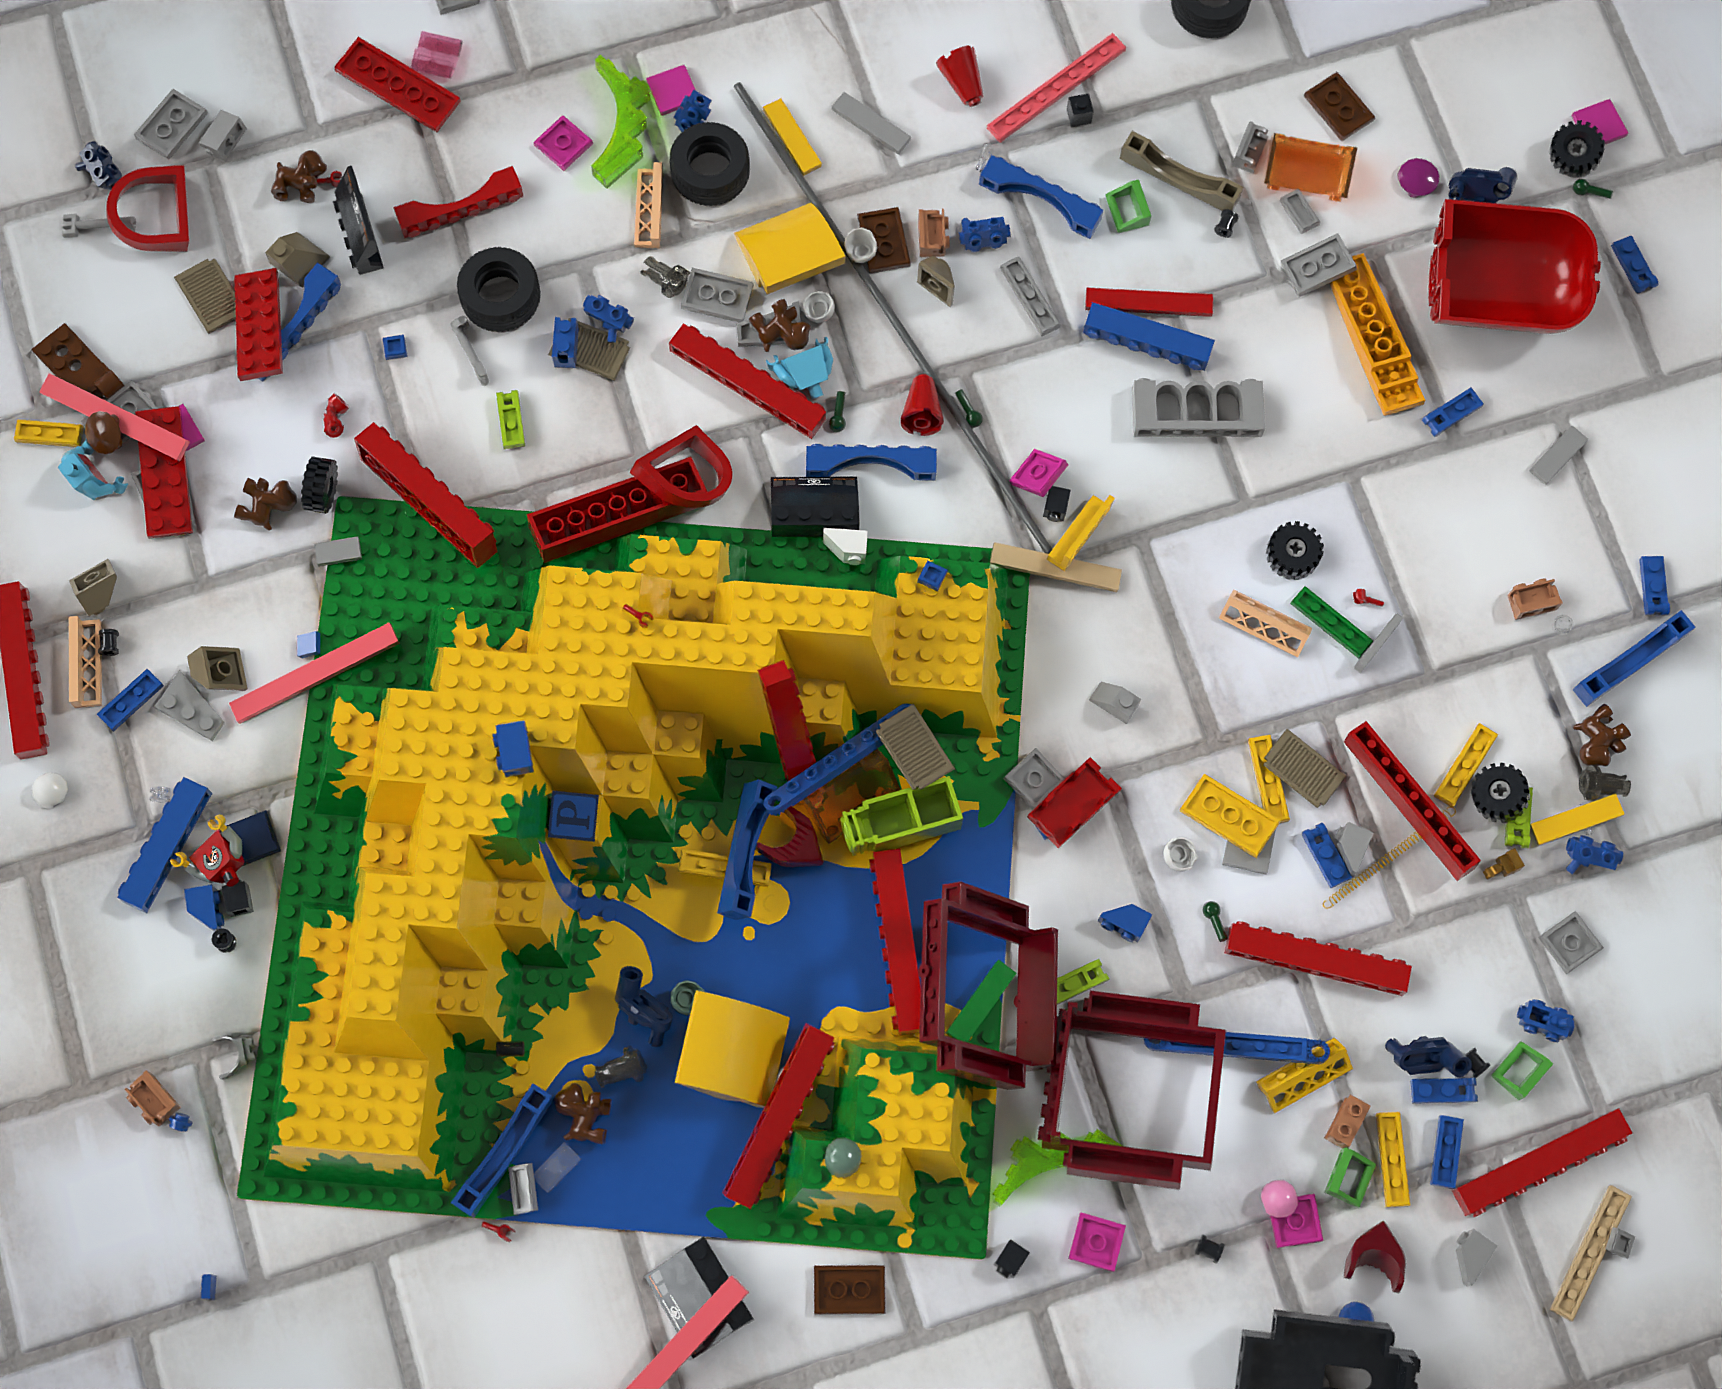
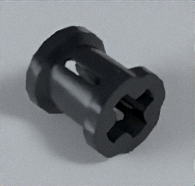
M1229 209L1222 210L1219 224L1214 228L1215 233L1221 237H1231L1233 234L1232 228L1239 218L1238 214Z
M99 630L101 648L98 649V654L103 656L118 655V630Z
M221 928L213 933L211 941L219 951L226 953L235 949L236 938L229 930ZM225 938L228 942L224 944L220 940Z
M1475 1047L1465 1055L1472 1062L1471 1071L1474 1073L1473 1077L1477 1078L1490 1067V1064L1488 1062L1485 1063L1476 1053L1477 1049Z
M1203 1234L1196 1247L1195 1254H1202L1211 1258L1217 1264L1225 1244L1213 1242Z

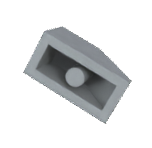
M1101 682L1089 701L1127 724L1139 706L1141 698L1121 686Z
M1347 822L1344 827L1340 826L1335 839H1338L1336 848L1349 873L1354 877L1361 865L1373 832Z
M1475 1229L1468 1232L1464 1231L1457 1240L1459 1246L1456 1249L1462 1281L1466 1286L1474 1284L1497 1248L1496 1244Z

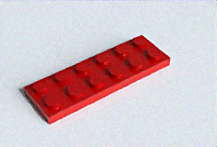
M359 36L334 66L335 72L435 132L439 131L461 102L459 96Z
M276 268L234 275L238 378L240 381L283 374L279 273Z
M179 406L135 411L136 416L184 438L181 408ZM138 441L147 537L150 539L193 533L185 453L181 461H178Z

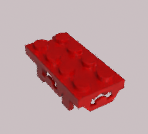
M1091 757L1065 778L1027 816L1058 849L1122 789L1112 778L1107 780L1099 772L1101 767Z

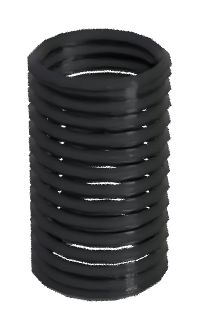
M497 1041L496 1056L523 1057L524 1042Z

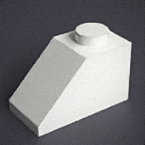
M824 528L823 543L843 563L855 566L865 565L868 531Z

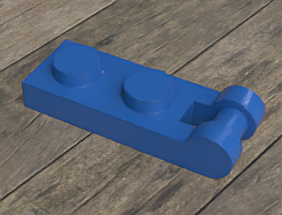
M1632 235L1612 243L1611 247L1637 294L1644 292L1648 287L1652 289L1658 286L1657 277L1652 274Z
M1469 388L1426 415L1422 422L1431 428L1432 435L1437 437L1446 429L1480 409L1484 403L1474 390ZM1439 417L1442 423L1438 424L1435 419Z
M1642 556L1639 561L1644 612L1646 615H1653L1654 613L1669 615L1670 604L1667 596L1664 556ZM1653 600H1658L1659 604H1654Z
M1321 822L1315 826L1316 828L1303 831L1302 836L1331 889L1350 880L1352 876L1331 840L1325 824ZM1320 836L1322 842L1316 844L1314 838Z
M1476 1078L1410 1080L1412 1103L1478 1102V1095L1475 1094L1474 1087L1477 1086ZM1459 1087H1465V1095L1459 1094Z

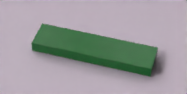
M1306 586L1290 603L1358 659L1373 643L1370 637Z
M998 959L945 1033L951 1038L968 1042L1017 973Z

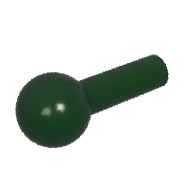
M1578 179L1573 184V191L1577 195L1589 193L1611 199L1613 195L1612 190L1592 186L1585 179Z
M962 389L955 392L967 414L966 420L971 427L980 426L983 420L981 413L973 409Z
M837 391L834 416L829 420V427L834 432H841L846 426L845 419L842 417L846 394L843 391Z
M1209 901L1203 906V914L1211 920L1219 942L1226 941L1228 938L1219 918L1221 908L1218 903Z

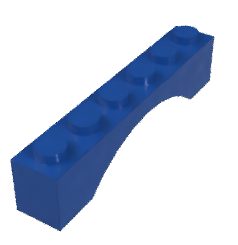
M991 155L980 174L979 185L997 194L1021 192L1042 198L1052 204L1067 220L1072 231L1088 239H1091L1102 219L1104 210L1097 204L1089 203L1077 194L1066 192L1059 185H1052L1042 177L1026 172L1020 166L1015 167L1001 157Z
M316 263L304 278V294L300 307L293 319L281 330L282 361L287 357L288 351L293 344L295 345L299 342L301 334L305 329L312 326L318 313L325 310L330 298L337 295L341 288L338 276L319 263ZM262 377L258 379L264 381L267 377Z
M812 444L811 446H806V477H830L846 467L873 463L896 468L913 480L936 481L937 448L930 446L910 448L906 445L889 448L886 445H878L876 447H867L866 445L845 447L842 444H835L833 446Z
M1682 610L1620 656L1582 680L1573 691L1586 707L1686 637L1696 628Z
M761 780L744 783L717 911L718 914L734 920L749 918L752 914L755 900L752 880L754 853L761 830L769 816L764 807V800L769 794L777 790V786Z
M534 1083L530 1086L492 1149L451 1203L475 1218L554 1102L552 1095Z

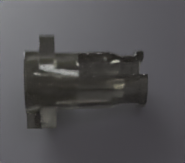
M649 256L643 262L651 268H648L646 271L641 270V274L648 276L653 282L660 285L664 296L672 298L683 291L687 283V277L690 275L687 269L680 265L671 268L663 262L656 261L653 256Z
M1588 765L1580 774L1579 790L1583 794L1584 800L1595 801L1599 795L1617 794L1627 797L1631 789V780L1626 781L1627 775L1618 776L1611 773H1602L1599 766Z
M629 1045L623 1048V1056L608 1061L600 1067L595 1066L596 1071L594 1073L599 1086L604 1088L607 1084L617 1083L631 1077L636 1082L642 1081L647 1065L638 1049L634 1050Z

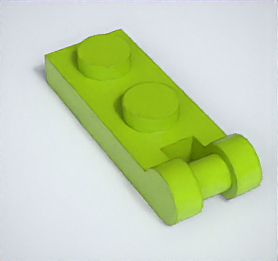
M511 390V393L505 394L497 392L503 448L525 447L518 390ZM513 401V404L505 405V402Z
M1529 787L1530 800H1528L1527 809L1523 808V814L1521 816L1515 815L1516 819L1513 821L1510 818L1506 819L1505 846H1513L1514 844L1526 849L1530 846L1532 787ZM1514 831L1521 832V836H1515Z
M1100 959L1094 960L1057 978V1005L1110 980L1107 973L1104 974L1101 968L1102 963ZM1093 971L1096 978L1091 980L1088 972Z

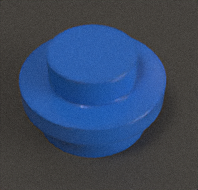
M176 1113L175 1116L169 1117V1127L178 1131L187 1132L193 1122L189 1120L190 1117L183 1113Z

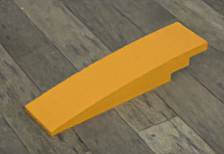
M1364 253L1352 256L1357 265V270L1330 282V285L1381 411L1386 416L1424 405L1425 398L1417 383L1419 378L1410 361L1412 355Z

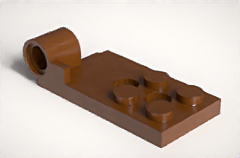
M66 323L62 324L31 349L54 376L101 399L105 397L108 400L124 387V384L116 374L99 360ZM62 348H67V349H68V352H67L66 355H64V356H58V355H57V353H58V351H59L60 349H62ZM74 363H81L79 370H71V366Z

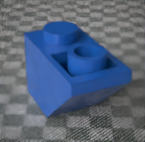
M212 884L184 889L187 912L215 932L217 929H221V926H224V917L222 912L219 913L218 904L222 903L220 891Z
M1134 904L1102 912L1098 922L1101 923V927L1113 932L1115 930L1121 933L1123 939L1129 942H1138L1153 914Z

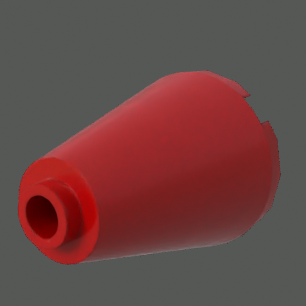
M970 45L954 49L950 51L951 55L947 58L944 55L936 61L937 68L963 104L970 107L980 104V99L983 98V91L974 46L971 48Z
M920 374L912 381L901 415V426L903 430L910 434H914L915 431L920 432V436L933 435L941 430L944 418L934 379L927 374Z

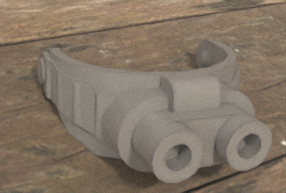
M216 1036L212 1039L213 1042L232 1041L238 1049L236 1065L228 1073L219 1075L221 1080L236 1074L249 1061L256 1060L255 1051H251V1047H254L252 1038L244 1040L243 1037L235 1039L230 1036Z

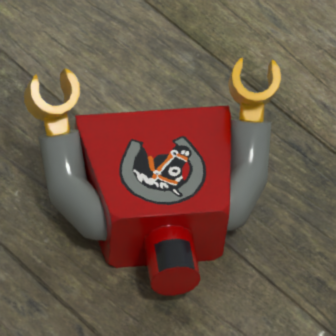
M219 814L215 816L219 824L213 819L208 821V826L216 831L189 857L191 861H187L185 853L177 852L175 855L181 858V863L175 859H171L170 863L174 867L184 866L185 871L202 881L226 883L228 887H231L239 882L236 872L244 865L242 840L230 826L225 825V817Z

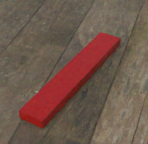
M1086 287L1085 310H1090L1093 302L1123 312L1209 317L1213 315V294Z

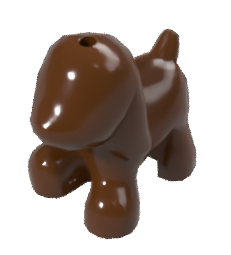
M313 150L301 154L296 168L283 166L278 162L276 179L271 187L274 199L287 201L289 196L287 187L289 186L300 191V200L302 202L313 203L315 201V194L310 189L317 187V179L315 177L324 174L327 170V165L322 161L321 156Z
M781 299L772 305L775 317L767 325L766 319L760 312L749 318L751 325L758 332L759 339L764 344L765 352H769L770 346L779 338H782L791 350H801L808 344L811 326L805 321L792 323L797 318L798 313L795 307L787 309L788 305L785 299Z
M260 477L257 483L255 480L247 478L243 492L252 496V511L246 506L238 504L234 518L251 521L254 525L263 526L266 530L270 531L272 530L269 523L271 510L276 509L282 512L292 510L297 503V495L286 480L279 481L272 490L268 491L269 483L264 478Z
M1605 703L1592 716L1584 719L1582 723L1573 726L1574 730H1580L1590 738V741L1585 743L1579 751L1580 759L1586 766H1608L1611 762L1608 748H1611L1615 753L1625 751L1626 746L1621 739L1625 740L1631 736L1629 729L1623 723L1614 728L1605 725L1613 721L1611 717L1613 712Z
M572 1083L568 1088L560 1090L554 1098L555 1108L560 1114L574 1118L569 1133L564 1135L563 1138L565 1140H589L605 1145L607 1130L602 1128L592 1130V1126L597 1116L610 1115L612 1099L601 1100V1092H592L589 1094L586 1102L582 1087L577 1083Z

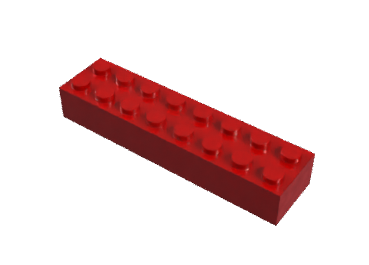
M373 422L354 438L360 460L474 566L479 568L497 553V541L494 538L492 526L487 522L483 523L479 519L478 514L472 508L468 509L457 494L453 495L450 493L448 486L443 481L438 482L434 478L432 471L428 467L423 468L419 464L420 462L417 457L412 453L408 454L404 446L398 440L394 441L383 426L379 427Z
M691 457L656 469L669 483L678 489L690 493L707 492ZM631 477L527 514V519L537 548L544 563L697 508L681 507L666 502L635 477Z

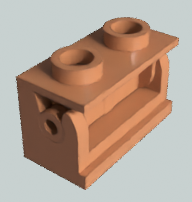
M919 209L920 257H931L933 255L935 257H944L946 249H949V236H945V229H949V219L944 217V209H942L941 215L938 210Z
M1546 578L1536 580L1531 585L1526 586L1525 583H1521L1513 587L1507 596L1515 620L1555 611L1562 605L1558 590L1555 585H1552L1555 579L1547 581Z
M147 1070L129 1086L131 1090L128 1088L124 1089L129 1094L126 1097L127 1100L135 1108L139 1106L143 1110L141 1116L149 1125L154 1123L157 1126H161L181 1108L154 1075Z
M1350 1094L1341 1104L1324 1138L1342 1149L1350 1147L1371 1106Z

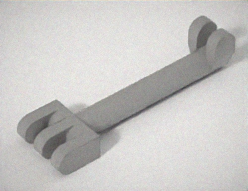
M77 214L63 215V221H65L63 229L66 230L62 231V236L78 237L79 229L110 226L107 218L79 221ZM119 217L127 228L135 232V217Z
M460 316L451 322V326L470 360L481 385L485 386L489 383L486 370L463 331L469 328L467 317Z

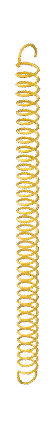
M1414 832V835H1410V837H1408L1412 840L1414 844H1416V842L1411 838V836H1414L1415 839L1419 842L1418 838L1415 836L1416 832ZM1408 838L1407 840H1404V842H1401L1400 845L1404 851H1406V849L1402 846V843H1404L1405 846L1409 849L1408 845L1405 843V841H1408ZM1397 846V847H1394V850H1393V851H1395V853L1397 854V856H1400V855H1399L1398 852L1395 850V848H1397V849L1399 850V852H1400L1401 854H1403V852L1399 849L1398 846ZM1392 850L1391 852H1388L1387 856L1391 861H1393V859L1389 856V853H1391L1392 856L1396 859V856L1392 853ZM1385 856L1381 857V859H1378V862H1375L1374 866L1377 868L1378 871H1380V869L1376 866V863H1378L1379 866L1383 869V866L1379 863V860H1381L1382 863L1385 866H1387L1386 863L1382 860V858H1385L1387 863L1390 864V862L1386 859ZM1372 865L1371 867H1368V869H1365V872H1362L1361 876L1364 878L1365 881H1367V879L1363 876V873H1365L1367 877L1370 879V876L1366 873V870H1368L1369 873L1373 876V873L1369 870V868H1372L1374 873L1377 874L1375 869H1373ZM1359 875L1358 877H1355V879H1352L1351 882L1355 888H1357V886L1353 883V880H1355L1357 884L1360 886V883L1356 880V878H1359V880L1364 884L1362 879H1360ZM1350 882L1349 884H1346L1351 888L1352 891H1354V889L1350 886ZM1343 887L1342 889H1339L1338 893L1341 895L1342 898H1344V896L1340 893V890H1342L1344 894L1347 896L1346 892L1343 890ZM1332 894L1331 898H1333V900L1336 903L1337 901L1334 899L1333 895H1335L1338 898V900L1341 901L1337 894Z

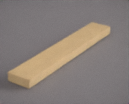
M996 542L993 544L990 563L996 566L1113 592L1119 590L1121 569L1073 559L1067 569L1063 571L1046 560L1049 555L1047 553Z
M1612 1185L1608 1186L1551 1305L1550 1311L1570 1322L1574 1320L1606 1253V1246L1612 1227H1618L1632 1196Z

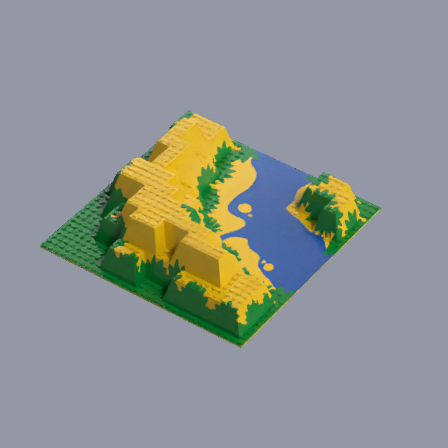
M339 496L336 502L331 541L359 537L362 560L327 565L318 632L320 633V654L314 655V660L387 623L392 625L400 644L309 690L237 1189L238 1198L473 1218L451 1202L463 1184L492 1149L530 1086L534 1083L555 1098L560 1090L568 1088L572 1083H577L582 1087L586 1102L589 1094L592 1092H601V1100L612 1099L610 1115L597 1116L592 1126V1130L597 1128L607 1130L605 1145L589 1140H565L563 1137L569 1133L574 1118L557 1112L553 1102L509 1166L513 1167L532 1163L538 1211L514 1215L509 1169H507L475 1218L984 1259L987 1250L997 1087L937 1071V1047L919 1042V1033L898 1036V1031L893 1030L891 1016H895L894 1007H890L888 993H892L891 984H886L885 971L889 970L888 962H883L882 948H886L885 940H880L878 926H882V919L876 915L875 904L879 903L878 895L873 893L872 881H876L875 872L871 873L869 859H873L874 851L868 852L866 850L863 854L859 852L856 853V856H853L847 847L840 822L843 811L847 813L850 812V809L857 810L858 807L862 806V801L910 788L909 783L884 744L793 806L812 822L823 857V865L784 867L772 862L755 850L754 861L772 863L769 880L775 881L777 884L769 883L768 887H758L751 915L770 921L769 925L752 918L734 920L718 914L717 911L724 880L678 872L682 848L729 856L744 783L761 780L777 786V789L787 783L757 671L784 660L787 668L792 667L796 676V681L794 682H796L800 692L798 696L803 705L801 710L807 721L804 724H806L810 734L809 739L813 746L812 752L816 762L898 706L914 704L955 768L941 778L950 776L963 816L961 829L895 848L901 851L917 967L919 968L922 965L924 901L941 899L942 885L964 882L1009 899L1016 792L1003 778L1018 765L1030 573L991 564L992 548L867 538L865 565L855 566L843 563L823 543V537H771V530L658 522L544 563L528 525L527 514L534 511L466 506L468 509L472 508L483 523L487 522L492 526L494 538L497 541V553L477 568L405 501ZM927 560L948 570L938 592L917 582ZM627 604L640 613L649 612L653 615V621L648 617H643L642 621L648 625L647 628H643L639 625V620L624 610L623 606ZM524 720L528 732L534 772L505 777L503 770H498L496 756H500L499 747L495 748L493 734L497 733L496 725ZM552 791L599 795L595 842L548 837ZM776 800V802L774 801V806H777L780 803V800ZM782 812L776 816L769 814L757 842L772 848L788 844L796 833L794 822ZM769 894H774L775 896L768 897L765 900V906L772 910V912L765 910L763 907V899ZM949 921L947 924L944 1036L947 1037L950 1036L945 1032L995 962L999 959L1005 964L1006 954L1005 940ZM633 966L639 968L643 973L640 990L647 991L666 1005L673 1016L671 1027L664 1033L663 1045L660 1047L651 1046L652 1043H648L651 1029L639 1023L638 1025H632L628 1022L629 1016L620 1010L615 1002L619 975L623 967ZM686 980L697 983L706 993L742 1001L790 1017L779 1070L785 1066L806 1023L835 1037L833 1051L830 1055H826L823 1061L825 1064L824 1069L819 1077H815L812 1083L814 1089L810 1097H806L802 1104L804 1106L803 1112L799 1119L795 1118L791 1126L793 1127V1132L781 1147L783 1149L782 1155L777 1162L774 1161L770 1169L772 1170V1175L767 1183H763L760 1190L762 1192L760 1200L756 1205L753 1204L751 1209L725 1197L722 1193L764 1108L755 1107L741 1101L721 1100L675 1083L690 1016L679 1014L672 1007L670 997L673 988L678 983ZM1003 993L968 1043L999 1051ZM497 1041H523L524 1056L497 1057ZM837 1138H848L856 1142L861 1150L859 1169L850 1177L839 1178L834 1176L825 1166L826 1149Z

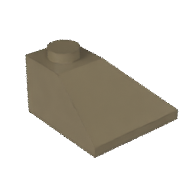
M298 232L279 237L265 252L269 263L300 287L304 286V278L316 263L323 265L330 258L327 253Z
M934 255L922 260L918 265L917 283L950 307L953 304L955 285L948 263Z
M106 559L69 580L75 596L88 616L100 614L109 606L117 575L109 559Z
M201 646L187 656L191 677L206 689L246 691L248 689L239 648Z

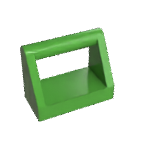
M1139 179L1130 181L1105 194L1118 233L1149 226L1151 213ZM1130 195L1137 217L1123 223L1115 198Z
M1520 1041L1491 1076L1517 1100H1521L1527 1096L1554 1063ZM1524 1052L1537 1065L1518 1087L1503 1077V1075Z
M1344 1147L1339 1153L1324 1193L1360 1208L1376 1163ZM1351 1159L1365 1165L1353 1198L1339 1190Z

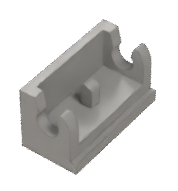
M220 110L199 141V144L208 149L206 151L208 154L225 162L247 128L240 117Z
M1249 121L1232 166L1254 173L1269 136H1267L1268 130Z

